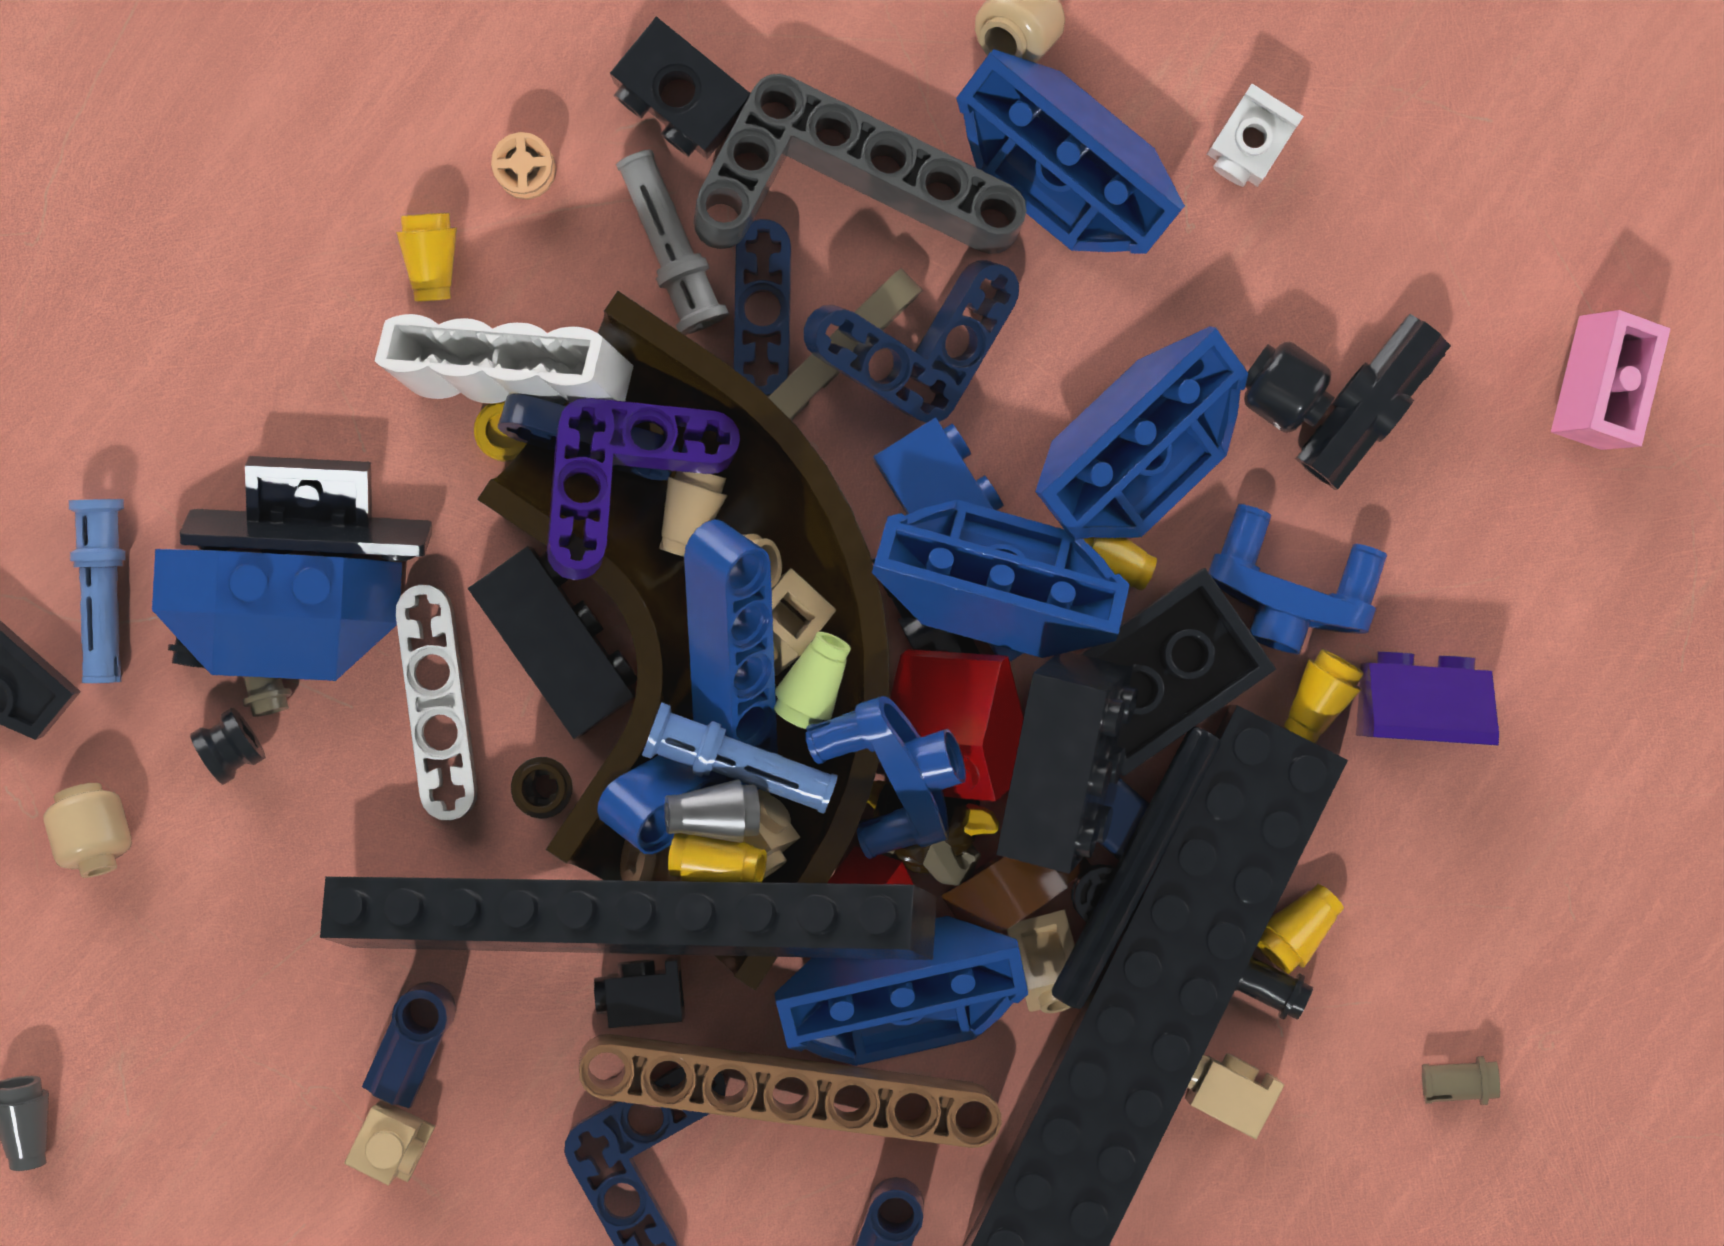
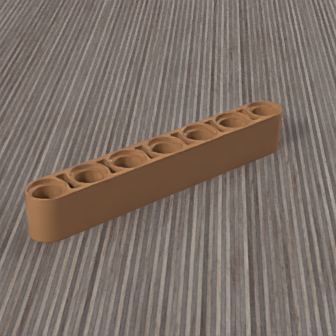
M614 1034L598 1035L590 1039L583 1046L579 1056V1079L583 1088L592 1096L603 1100L968 1148L982 1147L991 1143L998 1135L1002 1125L1001 1112L990 1092L982 1085L967 1081ZM601 1053H612L622 1060L624 1068L618 1077L612 1080H602L591 1073L589 1069L591 1060ZM663 1061H673L684 1068L685 1075L677 1086L662 1088L652 1081L650 1077L652 1069ZM725 1069L740 1071L746 1078L743 1089L733 1096L718 1094L711 1086L713 1078L718 1072ZM786 1077L801 1079L806 1084L804 1096L793 1104L780 1103L773 1097L775 1085ZM847 1085L862 1087L867 1095L860 1109L853 1112H844L834 1106L836 1094ZM909 1093L923 1095L926 1098L927 1105L920 1117L913 1120H904L895 1114L896 1104L902 1096ZM971 1101L983 1103L986 1106L987 1113L979 1125L973 1128H964L956 1123L957 1111L963 1104Z

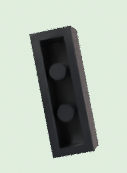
M527 546L468 587V590L573 739H577L635 699L636 693L630 685L637 681V675L619 650H616L611 655L606 652L595 636L604 628L584 600L576 605H573L561 588V585L569 579L562 577L553 570L548 561L547 551L539 556L534 548Z

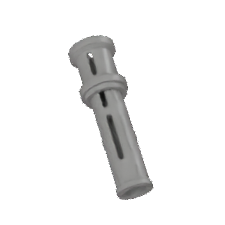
M643 150L620 160L616 166L623 176L639 214L640 221L645 228L661 266L656 271L658 285L660 288L667 289L680 319L676 325L677 330L687 335L722 321L729 316L726 305L718 304L705 273L709 269L706 258L702 257L700 253L694 254L674 203L669 196L654 160L655 156L652 150Z

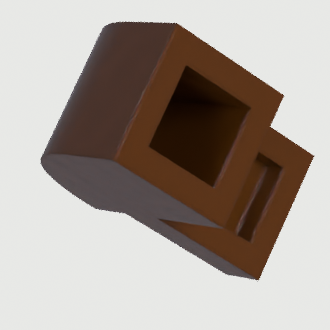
M998 856L977 868L966 881L960 885L953 886L941 897L956 919L1001 933L1068 888L1067 884L1091 867L1086 857H1084L1068 874Z

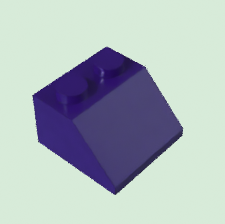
M1378 651L1377 663H1361L1360 670L1364 674L1359 681V687L1362 690L1359 692L1356 736L1499 746V726L1493 673L1488 670H1475L1476 658L1439 656L1438 667L1414 666L1415 654Z

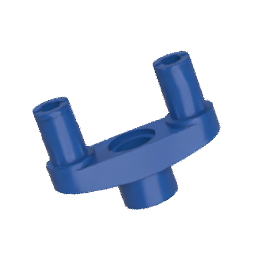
M1238 504L1221 554H1214L1208 572L1221 591L1256 609L1250 632L1258 643L1279 651L1300 654L1309 627L1340 633L1362 634L1369 632L1376 608L1371 604L1387 558L1385 552L1366 545L1353 544L1337 593L1327 595L1260 572L1256 562L1271 514L1256 507Z
M880 696L856 705L855 711L843 714L842 716L807 726L806 743L812 758L817 764L866 748L871 752L875 751L903 805V808L894 810L891 813L859 821L857 837L860 847L868 859L899 848H906L916 844L923 848L948 840V814L942 789L964 783L966 780L964 759L957 740L949 729L920 737L904 713L886 696Z

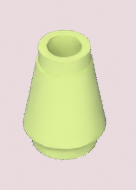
M817 632L813 641L809 643L775 689V695L778 698L774 706L776 713L791 724L804 729L808 725L823 722V720L831 719L847 662L846 658L851 650L850 646L832 634Z

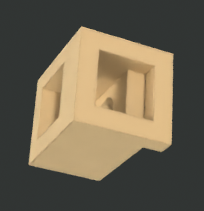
M792 568L783 574L777 585L772 588L775 676L779 675L800 657L809 643L812 642L816 633L820 632L836 611L829 602ZM784 598L807 620L803 622L780 600Z
M1226 1053L1222 1063L1208 1055H1203L1187 1087L1189 1091L1185 1099L1198 1110L1257 1139L1284 1084L1269 1073H1266L1262 1083L1256 1081L1255 1078L1259 1069L1229 1053Z
M380 1100L370 1109L344 1164L386 1185H389L396 1177L408 1182L436 1126L388 1102Z

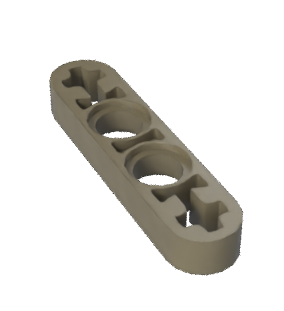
M901 268L854 313L883 331L918 297L922 289ZM838 329L830 336L831 343L848 348L852 352L859 343L851 340ZM811 354L768 398L792 421L809 404L808 401L822 387L825 388L840 372Z

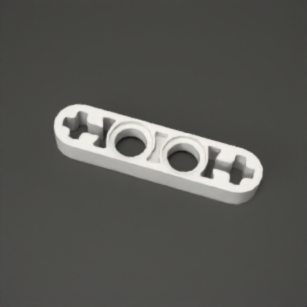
M417 585L409 588L400 596L396 605V621L419 795L424 809L431 816L439 820L451 821L465 816L472 810L477 800L478 790L454 608L451 599L443 590L431 585ZM425 594L429 603L440 605L441 616L431 618L432 637H439L445 634L447 646L426 645L413 651L411 638L424 639L421 622L410 620L409 609L417 607L419 605L418 596ZM431 654L442 657L448 663L450 669L447 683L437 690L424 688L416 677V667L419 661ZM436 715H445L456 723L458 729L457 739L449 749L436 750L430 747L425 740L424 727L427 721ZM461 754L463 767L450 766V773L453 785L464 786L465 797L455 800V810H447L444 801H435L433 798V789L439 788L443 784L441 768H436L429 772L427 758L446 760Z

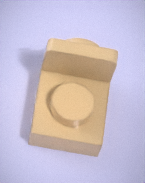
M1065 909L1019 921L1007 929L1008 936L1017 939L1028 989V995L1025 997L1028 1010L1030 1012L1041 1010L1044 1013H1057L1071 1008L1052 995V988L1075 946Z

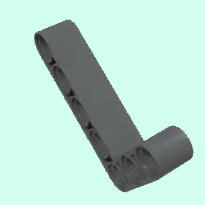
M771 74L762 78L753 88L706 177L696 202L694 228L699 239L709 247L726 249L739 244L750 228L787 156L980 252L988 254L1001 253L1011 247L1018 236L1027 210L1023 196L1010 184L791 76ZM778 102L788 107L792 114L783 119H775L765 114L761 107L767 103ZM823 129H833L841 133L846 142L840 146H829L820 141L816 133ZM742 153L756 154L763 160L765 166L758 170L749 171L740 167L736 163L735 157ZM877 156L891 157L897 161L901 170L895 173L880 172L874 167L871 159ZM936 182L946 184L952 189L955 197L944 201L935 199L929 194L926 186ZM716 204H725L732 207L738 214V217L731 222L722 223L710 217L707 210ZM988 209L998 210L1007 217L1009 225L1001 228L990 226L982 218L981 212Z

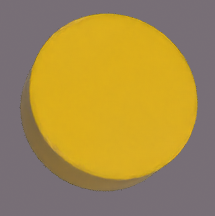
M505 401L488 404L480 411L475 420V441L481 451L490 458L501 462H511L527 443L512 439L498 429Z

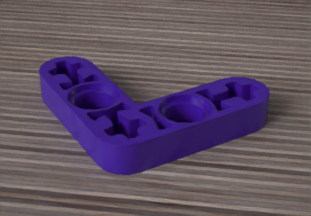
M582 398L569 403L561 413L556 433L547 544L548 561L553 570L562 577L578 580L593 575L601 566L607 546L613 465L700 474L719 473L727 469L734 461L739 446V429L734 421L723 413L711 410L595 398ZM580 418L591 419L593 429L599 431L594 432L589 458L577 457L580 433L578 430L571 428L578 427ZM643 422L654 423L663 430L666 442L656 450L641 449L632 440L631 430L634 426ZM677 426L686 428L683 435L685 442L682 453L673 451L678 435ZM705 431L716 432V441L723 444L719 445L716 454L705 453L704 443L698 442L702 439ZM573 475H587L595 480L599 487V495L588 503L575 502L566 495L563 486L564 482ZM560 514L566 516L567 518H560ZM592 518H597L598 522L592 520ZM573 519L586 520L583 530V545L586 548L594 549L585 551L581 561L570 559V550L560 547L568 545L573 531Z

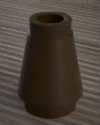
M535 757L529 759L518 767L512 777V798L516 806L530 817L539 819L553 817L559 814L570 801L572 795L570 774L561 763L552 758ZM542 775H549V779H554L557 784L556 792L551 794L549 798L542 797L536 790V782Z

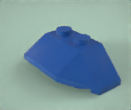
M993 49L956 97L960 113L964 114L967 138L976 168L1017 189L1025 200L1026 214L1071 251H1130L1134 254H1146L1185 207L1155 148L1059 70Z
M1211 326L1138 359L1052 440L1035 492L1072 538L1142 537L1227 456L1238 416L1240 391L1245 389L1249 373L1219 331Z
M957 499L924 507L905 516L902 513L888 516L872 570V574L922 625L1040 658L1116 641L1130 586L1120 574L1115 575L1105 560L1083 539L1070 537L1064 529Z
M155 549L152 611L211 675L336 681L397 626L396 605L401 596L402 562L235 551Z
M950 916L935 918L933 960L811 958L774 995L787 1048L800 1052L806 1049L821 1057L857 1066L974 1040L999 1020L1013 1003H1019L1028 995V989L1017 939Z

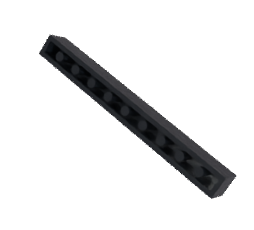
M325 876L320 938L352 948L933 960L937 896L915 885Z

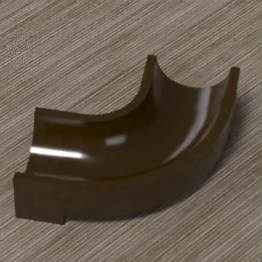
M617 291L604 310V318L598 334L633 365L625 402L711 410L723 413L732 419L739 429L740 442L734 461L729 467L719 473H714V475L726 478L722 493L727 495L714 520L723 521L740 534H757L762 539L772 540L780 552L782 561L781 576L792 568L836 609L820 632H826L842 639L850 646L851 650L846 658L847 662L831 719L855 711L856 705L880 696L889 698V645L883 600L877 578L872 574L873 563L854 513L825 462L799 428L758 387L714 354ZM643 422L635 426L665 436L663 430L654 423ZM677 426L678 435L675 443L679 446L678 452L682 453L685 442L683 435L686 428ZM705 431L702 439L698 441L704 443L705 453L716 454L719 445H723L716 441V432ZM526 444L510 465L501 474L489 481L477 500L547 546L555 452ZM612 469L607 546L601 566L591 577L607 591L616 603L631 633L637 661L635 701L623 734L546 850L566 864L575 865L602 880L622 881L620 862L626 839L599 819L597 809L600 797L607 786L615 779L651 760L648 757L642 756L661 702L671 706V713L693 720L684 557L659 549L662 540L661 533L668 479L651 480ZM672 471V478H675L677 471ZM573 475L563 484L566 495L578 503H588L599 495L598 485L595 480L587 475ZM560 514V518H567L566 516ZM592 518V520L598 522L597 518ZM573 519V531L568 545L560 546L569 549L570 559L575 561H581L585 551L594 550L583 545V530L586 520ZM784 598L780 600L803 622L807 620ZM799 657L779 675L775 676V689ZM776 713L778 754L795 762L838 776L824 814L818 812L817 809L770 793L771 796L777 798L786 807L791 818V825L801 838L782 852L787 862L770 876L763 879L761 883H827L851 843L866 807L879 764V758L875 751L871 752L866 748L817 764L812 758L806 743L807 729L791 724ZM714 955L733 972L734 977L754 990L757 989L777 957Z

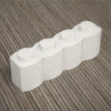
M415 314L399 315L385 320L375 357V362L419 396L443 399L462 393L473 401L490 404L504 402L507 396L511 394L528 395L560 405L582 398L625 402L633 365L598 333L587 328L564 327L546 333L535 325L516 322L503 324L492 329L481 321L468 318L452 319L438 325L427 317Z

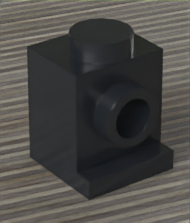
M680 956L668 957L665 960V969L655 970L654 960H635L618 963L619 973L608 974L607 977L594 978L597 1014H607L608 1028L683 1022L685 1018Z

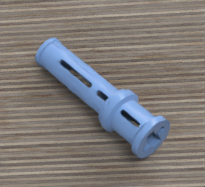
M124 499L68 500L69 510L75 512L76 549L70 552V561H74V567H79L81 588L82 683L122 682L119 659L120 634L117 566H123V560H126L125 550L119 548L118 511L124 509Z
M661 702L642 756L651 759L655 754L680 762L692 767L693 774L699 777L703 775L709 776L710 772L713 771L735 780L739 779L743 783L756 785L757 788L817 809L820 813H825L838 775L825 773L787 759L779 754L771 753L725 736L726 729L721 728V724L714 721L708 725L698 723L671 713V706Z

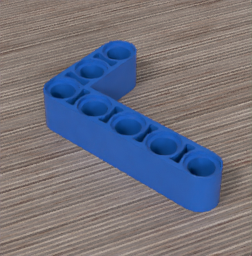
M707 521L699 526L690 536L684 555L693 721L708 725L712 721L721 724V728L726 729L725 736L778 754L776 711L774 710L776 695L771 562L769 554L723 521ZM658 755L611 782L600 797L597 812L600 820L642 853L654 854L669 847L674 834H668L666 831L664 812L666 795H680L735 779L713 771L710 772L709 776L703 775L699 777L693 774L692 767Z

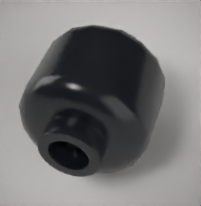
M1284 342L1276 349L1267 344L1248 370L1249 374L1245 386L1247 390L1244 396L1245 405L1285 433L1296 430L1303 421L1314 428L1335 398L1325 391L1331 381L1330 369L1292 342Z

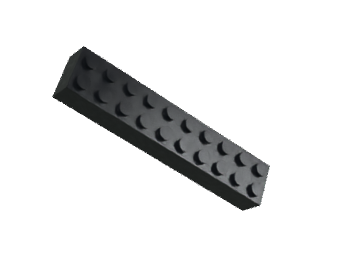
M1229 705L1215 734L1221 741V746L1087 1001L1080 1008L963 1246H1110L1348 762L1347 759L1238 705Z

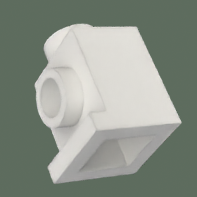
M1251 84L1206 155L1216 160L1213 166L1214 170L1227 180L1242 187L1249 181L1258 187L1304 116L1259 87ZM1247 128L1259 130L1264 135V144L1259 148L1247 146L1243 141V131Z

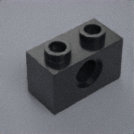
M657 16L610 72L614 84L619 87L614 97L639 118L642 119L647 112H650L666 126L661 135L687 157L696 150L708 159L732 130L751 94ZM676 79L686 80L695 87L693 99L682 107H671L661 99L664 87Z

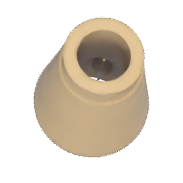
M681 471L676 472L675 478L668 477L661 533L662 540L659 549L684 557L685 547L690 536L699 526L707 521L714 520L727 497L726 494L722 493L726 478L714 474Z

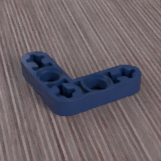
M978 260L968 265L959 276L915 352L858 314L836 305H823L812 312L804 326V342L807 349L815 357L904 414L925 423L935 417L940 422L946 419L955 409L1013 310L1019 296V282L1014 272L1001 264L988 260ZM984 279L991 280L992 287L997 290L992 299L985 298L986 294L980 289ZM965 308L973 309V313L982 315L981 322L963 315ZM830 324L839 326L838 330L851 340L859 342L853 352L848 348L831 343L830 337L825 334ZM964 325L969 333L968 347L962 355L951 358L945 348L946 338L953 328ZM888 348L893 355V368L886 378L874 381L869 373L870 359L876 351ZM909 378L930 386V390L936 394L931 404L923 402L922 396L904 387Z
M679 1065L652 1081L659 1087H663L666 1084H669L671 1088L675 1087L684 1078V1068ZM720 1071L713 1078L715 1084L712 1085V1088L718 1094L725 1096L727 1082L723 1071ZM615 1101L578 1122L571 1129L565 1141L564 1153L569 1166L614 1246H642L635 1231L628 1239H624L619 1230L636 1226L647 1214H651L655 1223L645 1225L644 1228L650 1241L654 1245L664 1242L667 1246H679L675 1233L632 1157L709 1115V1113L682 1110L686 1115L676 1120L673 1109L660 1107L664 1116L661 1127L655 1132L645 1134L636 1131L630 1125L628 1114L633 1103ZM587 1131L594 1138H599L603 1135L607 1138L609 1143L604 1147L602 1154L609 1168L613 1167L620 1160L626 1169L609 1174L598 1186H595L590 1177L597 1176L601 1172L597 1162L591 1155L581 1158L577 1153V1150L583 1143L581 1134ZM618 1183L633 1186L640 1197V1206L637 1211L626 1217L611 1213L605 1203V1194L610 1187Z

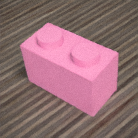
M1621 310L1579 316L1551 433L1600 450L1641 447L1671 328Z

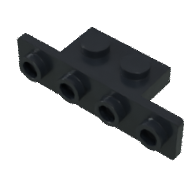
M249 456L245 464L246 511L192 509L189 511L180 530V543L182 545L198 546L201 550L227 551L233 547L259 549L262 553L288 554L294 550L315 551L325 557L343 558L352 556L354 553L375 554L389 561H407L426 554L432 535V522L428 520L372 518L371 462Z

